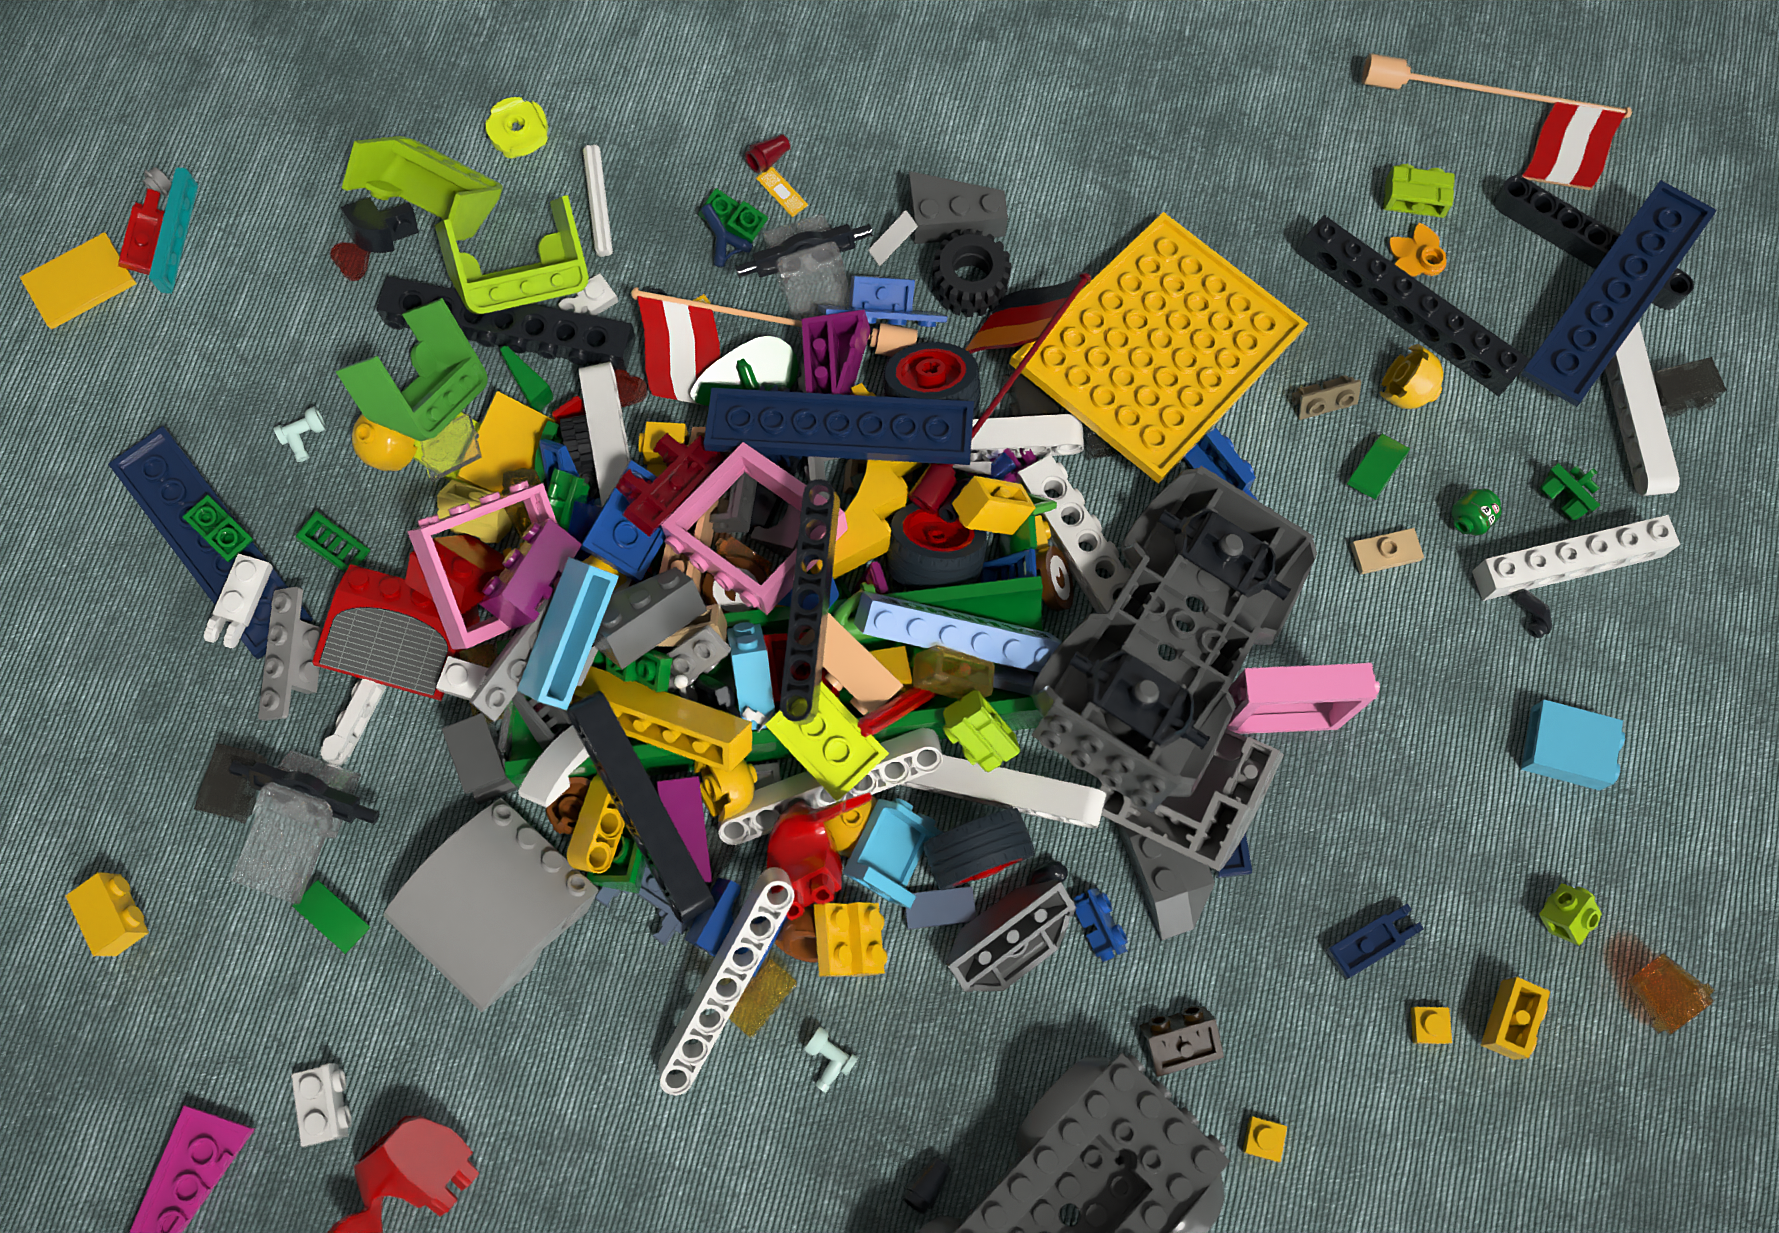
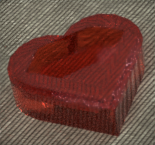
M352 243L336 244L332 248L330 256L334 264L340 268L343 276L350 281H357L364 277L371 252L365 251Z
M625 370L614 371L621 408L640 403L647 397V386L643 379L631 377Z

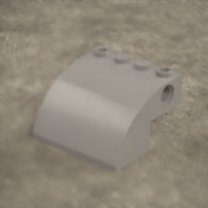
M1226 729L1207 769L1190 797L1168 796L1151 813L1146 809L1135 806L1128 797L1117 790L1110 789L1102 784L1100 790L1106 793V798L1101 816L1220 871L1230 859L1250 826L1284 754L1280 750L1250 737L1246 738Z
M500 798L463 825L428 857L393 898L383 916L475 1007L483 1012L532 971L541 951L588 912L599 889L580 871L571 867L563 855L509 804Z

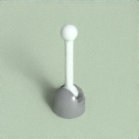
M682 674L677 675L674 679V684L678 689L672 694L699 703L698 694L695 689L687 686V677Z

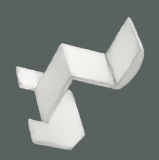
M747 707L742 716L748 721L753 719L760 724L759 732L770 719L773 712L767 718L758 710L755 713Z

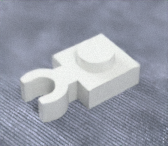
M599 273L588 280L585 289L575 293L576 298H565L558 305L560 310L574 309L575 313L580 314L588 311L591 316H596L616 304L618 299Z

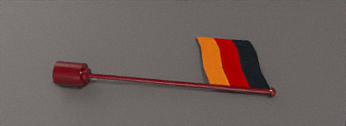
M1082 273L1079 276L1080 278L1061 284L1023 289L1005 295L969 343L966 351L971 354L986 349L1009 348L1035 342L972 428V439L1083 286L1091 282V276L1088 273ZM930 463L909 492L908 498L923 511L934 515L957 484V479L954 477L956 472L952 468L954 464Z

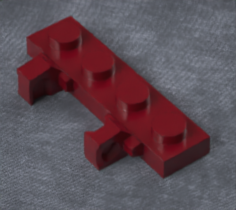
M666 433L656 443L653 452L659 453L663 457V462L667 463V468L653 482L649 480L646 482L642 478H637L629 469L616 485V488L630 503L623 516L648 537L663 524L725 458L722 452L705 451L704 438L701 435L687 446L683 443L680 444Z

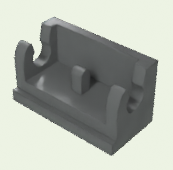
M745 472L719 498L717 514L710 516V522L713 523L712 529L715 533L749 532L757 481Z

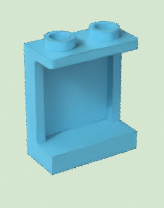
M894 798L893 802L878 799L843 874L888 902L911 908L916 896L907 891L906 887L924 851L923 844L930 838L943 832L934 827L936 821L921 813H917V815L913 813V806L899 798Z

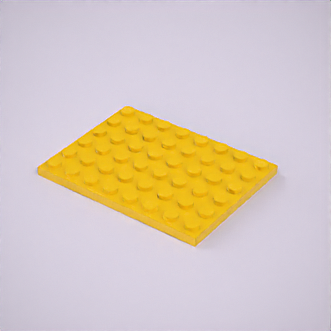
M1163 212L1078 293L1021 373L1159 484L1304 331L1308 323ZM1035 342L1024 344L1011 357L1009 364L1017 368Z

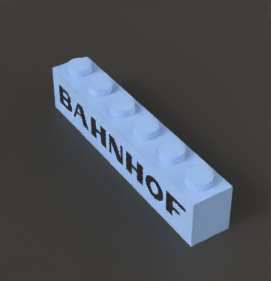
M862 591L853 623L865 635L1040 672L1048 658L1062 642L1048 632Z

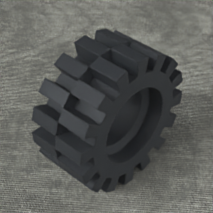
M586 415L560 419L563 444L566 445L578 474L583 475L596 472Z

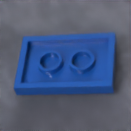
M632 460L626 465L620 476L621 478L631 469L634 476L642 478L646 482L648 480L653 482L657 478L656 475ZM619 478L582 541L580 548L638 583L642 580L663 543L665 534L660 526L648 537L623 516L630 503L616 488L620 480Z

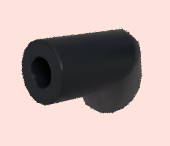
M1050 860L1031 871L1026 886L1057 879L1062 883L1068 876V869L1060 861Z

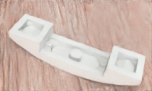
M573 725L560 734L537 759L518 790L519 796L547 808L570 787L568 775L589 757Z

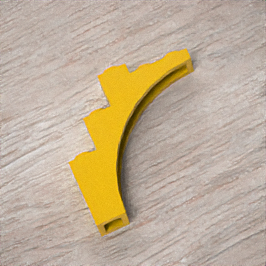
M863 383L851 388L850 395L876 396L873 392L869 393ZM867 460L866 473L858 493L845 511L848 529L836 541L833 579L888 551L891 528L885 518L897 513L898 510L906 506L909 490L902 476L922 467L921 462ZM818 560L810 569L812 574L819 573L822 568V561Z

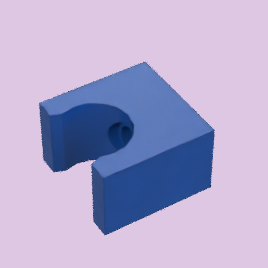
M718 878L710 892L714 900V907L696 917L684 940L715 957L734 923L732 906L734 900L740 894L741 886L731 880ZM786 915L783 921L781 922L778 930L776 931L773 939L771 940L762 959L760 960L757 968L755 969L752 977H755L757 972L759 971L764 959L766 958L777 935L779 934L783 924L785 923V920L787 919ZM758 916L753 924H761L767 917ZM740 947L734 953L742 955L747 953L750 948Z

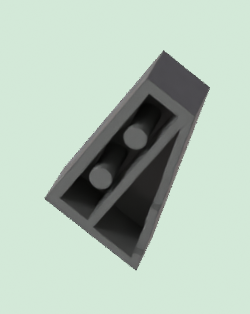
M909 171L908 194L911 218L918 226L913 231L914 244L943 242L945 239L950 241V235L957 233L958 236H961L963 230H969L970 234H975L976 230L983 231L982 235L986 237L988 234L995 237H1005L1008 213L1004 190Z
M674 567L612 594L592 645L621 669L625 668L707 611L693 579Z

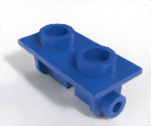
M1098 888L1089 889L1087 892L1090 898H1087L1086 893L1073 898L1076 904L1075 912L1082 927L1086 928L1095 924L1098 929L1087 934L1096 958L1100 956L1102 962H1105L1115 957L1113 950L1116 951L1117 955L1128 952L1125 946L1128 943L1127 936L1120 924L1115 925L1110 914L1113 908L1108 896L1104 892L1100 893Z

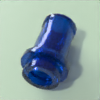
M1002 452L991 463L990 475L978 474L977 476L1002 480L1016 468V465L1005 452Z

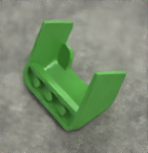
M443 298L405 311L402 314L419 341L411 351V362L419 377L405 390L400 392L378 356L339 368L336 371V374L366 419L418 441H425L436 437L486 387L488 381L484 366Z

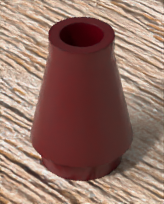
M779 134L776 137L750 145L749 150L745 152L747 164L755 173L767 172L791 149L790 142L784 134Z

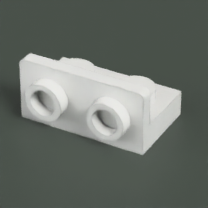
M327 1063L319 1068L291 1074L301 1147L349 1136L348 1127H351L352 1119L349 1107L347 1105L344 1106L342 1091L346 1090V1078L343 1070H339L338 1064Z

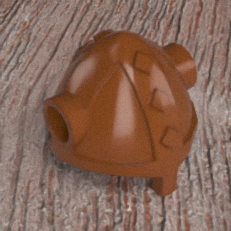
M583 777L568 778L570 787L546 808L547 817L553 825V829L559 834L573 835L591 780Z
M808 905L804 908L802 916L794 920H789L787 917L775 939V944L779 949L795 959L818 963L814 908Z

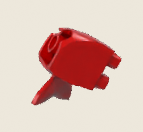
M870 792L816 809L800 801L782 812L775 821L767 847V869L781 868L790 878L794 899L786 913L789 920L802 916L804 908L814 902L824 905L834 900V892L842 889L843 866L836 843L825 821H829L840 814L871 801ZM772 886L771 893L776 894L781 892L784 886Z
M421 1115L403 1116L397 1121L396 1125L383 1137L381 1136L354 1164L355 1178L364 1209L341 1218L334 1223L327 1233H383L382 1207L385 1196L401 1198L418 1209L426 1205L431 1211L441 1217L458 1200L446 1187V1184L451 1180L463 1191L480 1174L468 1160L473 1153L472 1150L452 1129Z

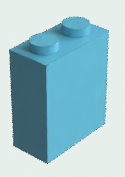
M750 622L736 624L733 628L727 629L728 646L731 648L729 653L738 712L743 719L745 718L742 714L747 707L755 713L758 710L767 718L773 712L770 717L771 719L775 715L767 649L761 625H754ZM752 719V730L760 729L761 725Z
M1542 700L1531 707L1521 770L1599 791L1609 787L1617 781L1620 774V765L1617 763L1618 753L1625 741V733L1622 732L1623 720Z

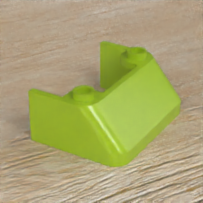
M404 136L354 141L342 189L348 191L366 188L371 191L370 194L380 200H388L389 197L399 196L444 220L450 219L455 239L458 241L466 240L475 235L500 199L503 186L499 182L417 140Z
M568 195L550 201L557 233L548 234L539 241L538 255L540 263L482 275L479 263L475 257L468 253H459L451 220L446 219L434 225L448 276L465 307L470 312L485 314L570 295L585 289L589 276Z

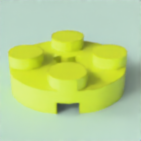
M522 97L506 98L493 106L491 116L488 121L486 120L485 126L490 142L507 158L513 159L517 156L530 154L544 146L548 141V123L545 113L534 101L532 103L523 101ZM518 122L519 125H524L521 130L512 131L513 123Z

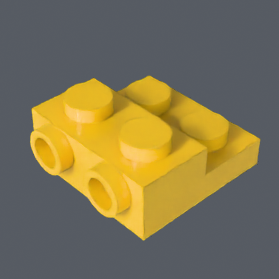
M856 902L850 904L826 903L824 905H814L819 977H863L885 974L884 965L887 962V952L882 946L881 934L885 921L880 913L879 903Z

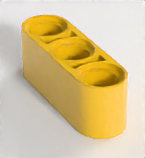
M599 774L594 776L590 783L567 850V861L571 867L593 873H603L610 867L625 825Z

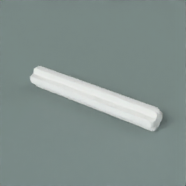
M587 145L583 149L595 251L599 257L610 256L613 250L601 153L597 145Z

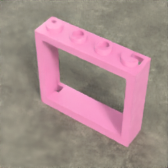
M743 442L663 522L661 527L666 537L664 541L672 547L674 553L679 555L682 552L689 557V561L697 570L702 573L707 570L726 591L734 590L748 607L750 605L754 608L757 607L768 615L793 588L797 548L760 585L687 532L744 472L801 511L803 492L807 485ZM817 494L814 498V505H823L828 500ZM840 508L836 541L848 529L845 512ZM817 526L810 534V539H821L825 535L826 526ZM813 560L807 565V572L818 560Z
M528 481L514 484L509 486L511 493L500 496L498 491L479 498L481 503L471 508L469 503L448 509L450 516L439 519L438 514L423 518L417 521L418 528L407 531L452 649H467L507 632L511 628L495 616L470 627H465L431 535L520 501H524L531 523L536 522L538 524L550 518L557 524L543 483L529 486ZM560 575L554 582L555 588H557L560 581ZM544 597L542 598V600L539 602V604H538L537 607L535 608L536 611L539 609V607H540V606L542 605V603L545 601V598H544Z
M1372 663L1245 668L1228 689L1236 708L1226 729L1237 734L1338 730L1372 702L1379 693V682L1375 681Z

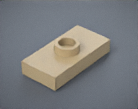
M1414 528L1353 541L1350 545L1360 575L1419 562L1424 558Z

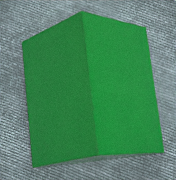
M626 824L624 825L610 867L603 873L588 872L587 879L593 885L639 894L646 861Z

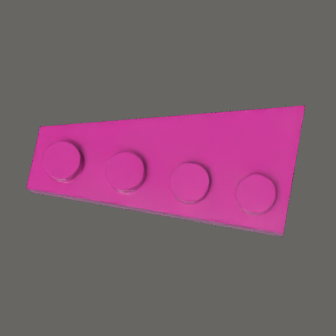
M184 1106L130 1233H182L255 1128L192 1106Z

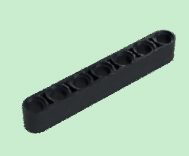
M1514 175L1509 177L1493 200L1494 207L1498 212L1595 270L1621 235L1522 176ZM1676 268L1652 304L1664 310L1675 309L1693 291L1694 281L1687 273Z
M815 479L809 482L803 492L780 709L783 716L799 725H806L812 722L818 712L840 498L828 481L823 479ZM823 491L830 493L829 500L825 504L814 505V498L818 493ZM826 526L825 535L821 539H810V533L814 527ZM813 560H821L822 568L819 573L815 575L807 574V565ZM810 594L818 595L819 601L817 606L811 610H805L803 608V601L806 596ZM805 629H813L815 632L814 640L808 645H800L799 636L801 632ZM801 664H809L811 667L810 676L804 681H798L795 677L796 669ZM803 698L807 702L806 712L801 716L795 717L791 710L792 704L796 700Z
M598 690L570 704L567 709L568 717L675 917L681 924H685L714 907L713 897L604 694Z

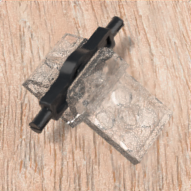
M822 213L764 231L763 238L767 249L753 253L752 261L735 265L738 278L756 272L761 278L775 273L781 293L785 294L792 319L802 321V318L823 316L824 314L818 311V305L849 306L850 288L844 273L845 267L840 253L854 249L855 241L873 237L872 228L868 223L851 229L849 224L830 229ZM795 326L803 349L802 327Z
M294 750L289 752L277 768L261 762L250 766L234 760L230 765L229 774L249 780V786L259 790L260 794L252 811L257 816L230 881L294 904H300L326 837L336 839L343 821L352 823L357 818L375 825L379 819L380 811L360 805V798L353 795L361 774Z

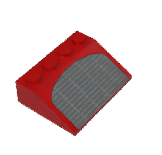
M350 564L335 591L312 661L313 665L441 701L445 693L438 691L436 686L448 656L461 660L466 649H452L434 601L405 584L406 579ZM477 604L461 616L466 628L480 622Z

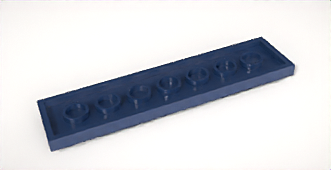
M1660 180L1521 375L1578 407L1717 210Z
M712 388L704 448L705 451L734 452L744 442L760 454L970 465L974 401Z
M162 426L108 463V465L216 606L236 557L228 563L183 516L205 496L209 495L241 528L242 526L175 439ZM251 542L239 553L269 562L254 542ZM274 568L271 571L249 626L245 627L240 638L251 654L258 660L266 654L273 593L275 590L289 588ZM301 605L300 620L309 623L313 618Z

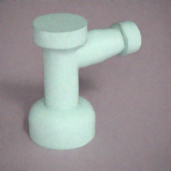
M315 406L305 411V418L284 427L281 425L274 427L278 440L282 445L289 443L295 453L294 456L297 462L309 459L299 434L310 429L316 433L327 429L320 412Z
M820 1026L804 1048V1051L810 1055H817L820 1052L831 1060L825 1068L821 1079L819 1078L815 1083L819 1089L826 1093L831 1087L830 1084L837 1078L839 1073L842 1072L847 1076L858 1059L853 1053L849 1056L829 1042L828 1032Z

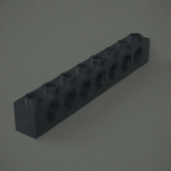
M1323 215L1304 238L1297 252L1299 256L1498 397L1507 389L1530 360L1327 216Z
M389 276L386 277L376 308L384 324L396 330H402L403 327L411 329L402 315L405 311L443 298L467 340L475 341L489 348L495 345L501 347L505 345L515 353H525L527 351L537 353L546 359H555L556 357L568 359L577 365H586V363L597 365L611 361L614 371L617 369L627 371L636 338L632 323L534 304H525L485 314H474L465 307L456 289ZM475 318H481L477 323H470ZM505 324H512L507 329H500ZM535 330H543L538 335H531V333ZM565 336H574L569 341H561V339ZM595 342H604L600 347H592Z

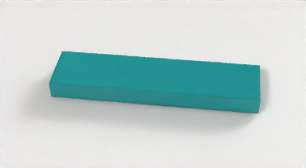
M175 168L149 274V279L161 293L172 294L197 194L198 184L186 168Z

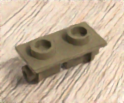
M1343 375L1340 378L1323 382L1324 389L1322 390L1318 384L1297 388L1296 392L1292 393V400L1295 405L1300 404L1298 419L1302 420L1357 405L1361 380H1354L1353 377Z

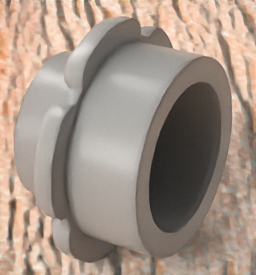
M154 167L149 172L145 170V179L142 182L146 188L167 196V191L171 189L172 185L169 179L157 167Z

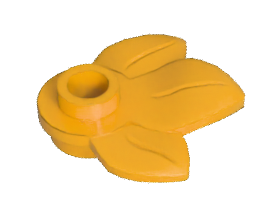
M1418 223L1412 238L1391 237L1389 240L1390 251L1398 259L1395 265L1412 277L1422 273L1428 276H1435L1440 274L1446 267V254L1439 247V237L1433 230L1422 223Z

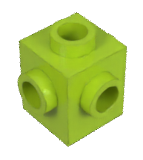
M1563 883L1547 898L1544 908L1539 913L1549 933L1578 946L1581 945L1588 933L1597 927L1602 915L1591 892L1580 886L1573 888Z

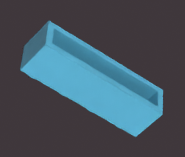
M568 557L517 691L536 701L565 710L568 709L619 576Z

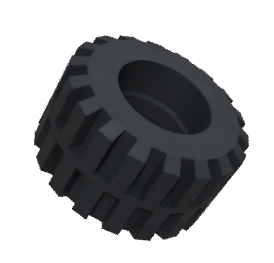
M963 230L961 236L954 233L950 235V242L945 239L940 244V249H937L935 252L932 270V289L935 291V297L938 302L943 300V307L947 310L953 308V314L959 316L961 312L967 313L966 317H973V314L977 312L979 316L986 315L987 309L995 310L998 302L1000 303L1008 290L1011 273L1010 255L1008 251H1004V244L1001 241L995 243V236L988 234L987 237L983 236V231L976 230L975 234H970L969 230ZM965 266H973L984 271L987 277L980 281H966L960 278L955 271Z

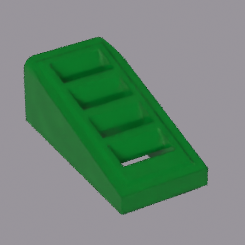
M504 345L500 350L507 367L530 407L540 412L554 399L549 384L508 346Z
M317 511L295 536L297 542L344 573H346L350 564L359 566L371 552L370 549ZM321 527L324 528L325 532L316 542L311 540ZM333 534L336 538L325 550L321 546ZM342 541L345 542L347 545L338 556L332 555ZM352 548L358 551L357 554L347 565L342 562Z

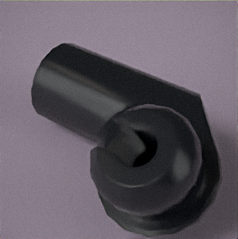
M1524 590L1518 596L1516 602L1532 615L1533 622L1529 624L1528 628L1530 635L1534 638H1542L1545 634H1549L1553 627L1550 608L1530 591Z

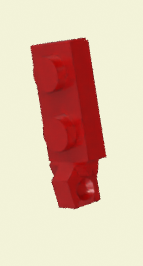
M147 188L144 204L135 202V205L132 206L118 267L146 275L150 274L165 212L157 209L160 192Z

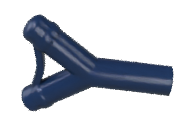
M711 204L701 208L702 214L716 236L714 265L716 267H724L726 260L734 254L740 252L750 253L752 251L753 244L726 231ZM727 244L737 248V250L730 252L726 256Z

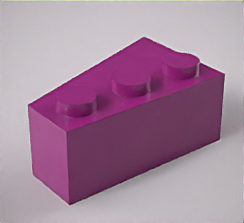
M865 310L802 318L806 393L850 395L851 388L855 386L871 331Z
M550 518L538 524L533 522L522 536L525 540L519 550L515 548L507 555L502 563L506 568L499 577L493 576L482 590L486 595L479 604L511 629L536 621L540 613L535 608L543 597L546 600L550 598L554 591L551 586L558 576L562 575L568 557L574 558L582 545Z
M699 776L656 782L653 786L705 882L712 881Z

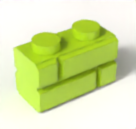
M1410 164L1393 166L1385 181L1383 210L1444 218L1453 204L1455 174L1444 172L1441 168L1424 170L1416 169Z
M973 690L962 697L960 702L956 701L944 709L943 714L946 725L943 726V730L953 744L959 742L963 746V753L970 764L975 765L978 763L985 772L989 773L1000 766L1002 761L1006 762L1019 754L1020 748L1016 734L978 690Z

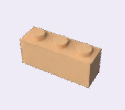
M828 613L823 667L829 673L825 678L839 692L845 687L854 696L850 703L865 716L868 712L871 713L889 702L904 686ZM810 629L799 643L801 645L810 644L815 637L814 630Z

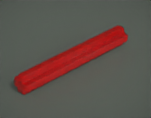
M932 678L922 681L859 719L857 727L861 729L860 734L864 737L875 735L937 696L940 688L936 686L937 681Z

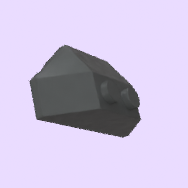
M1115 822L1160 940L1163 941L1193 930L1215 885L1209 866Z
M1057 879L1015 888L960 929L946 965L964 992H973V990L984 992L1004 991L1059 949L1067 931L1070 916H1073L1076 910L1061 881Z

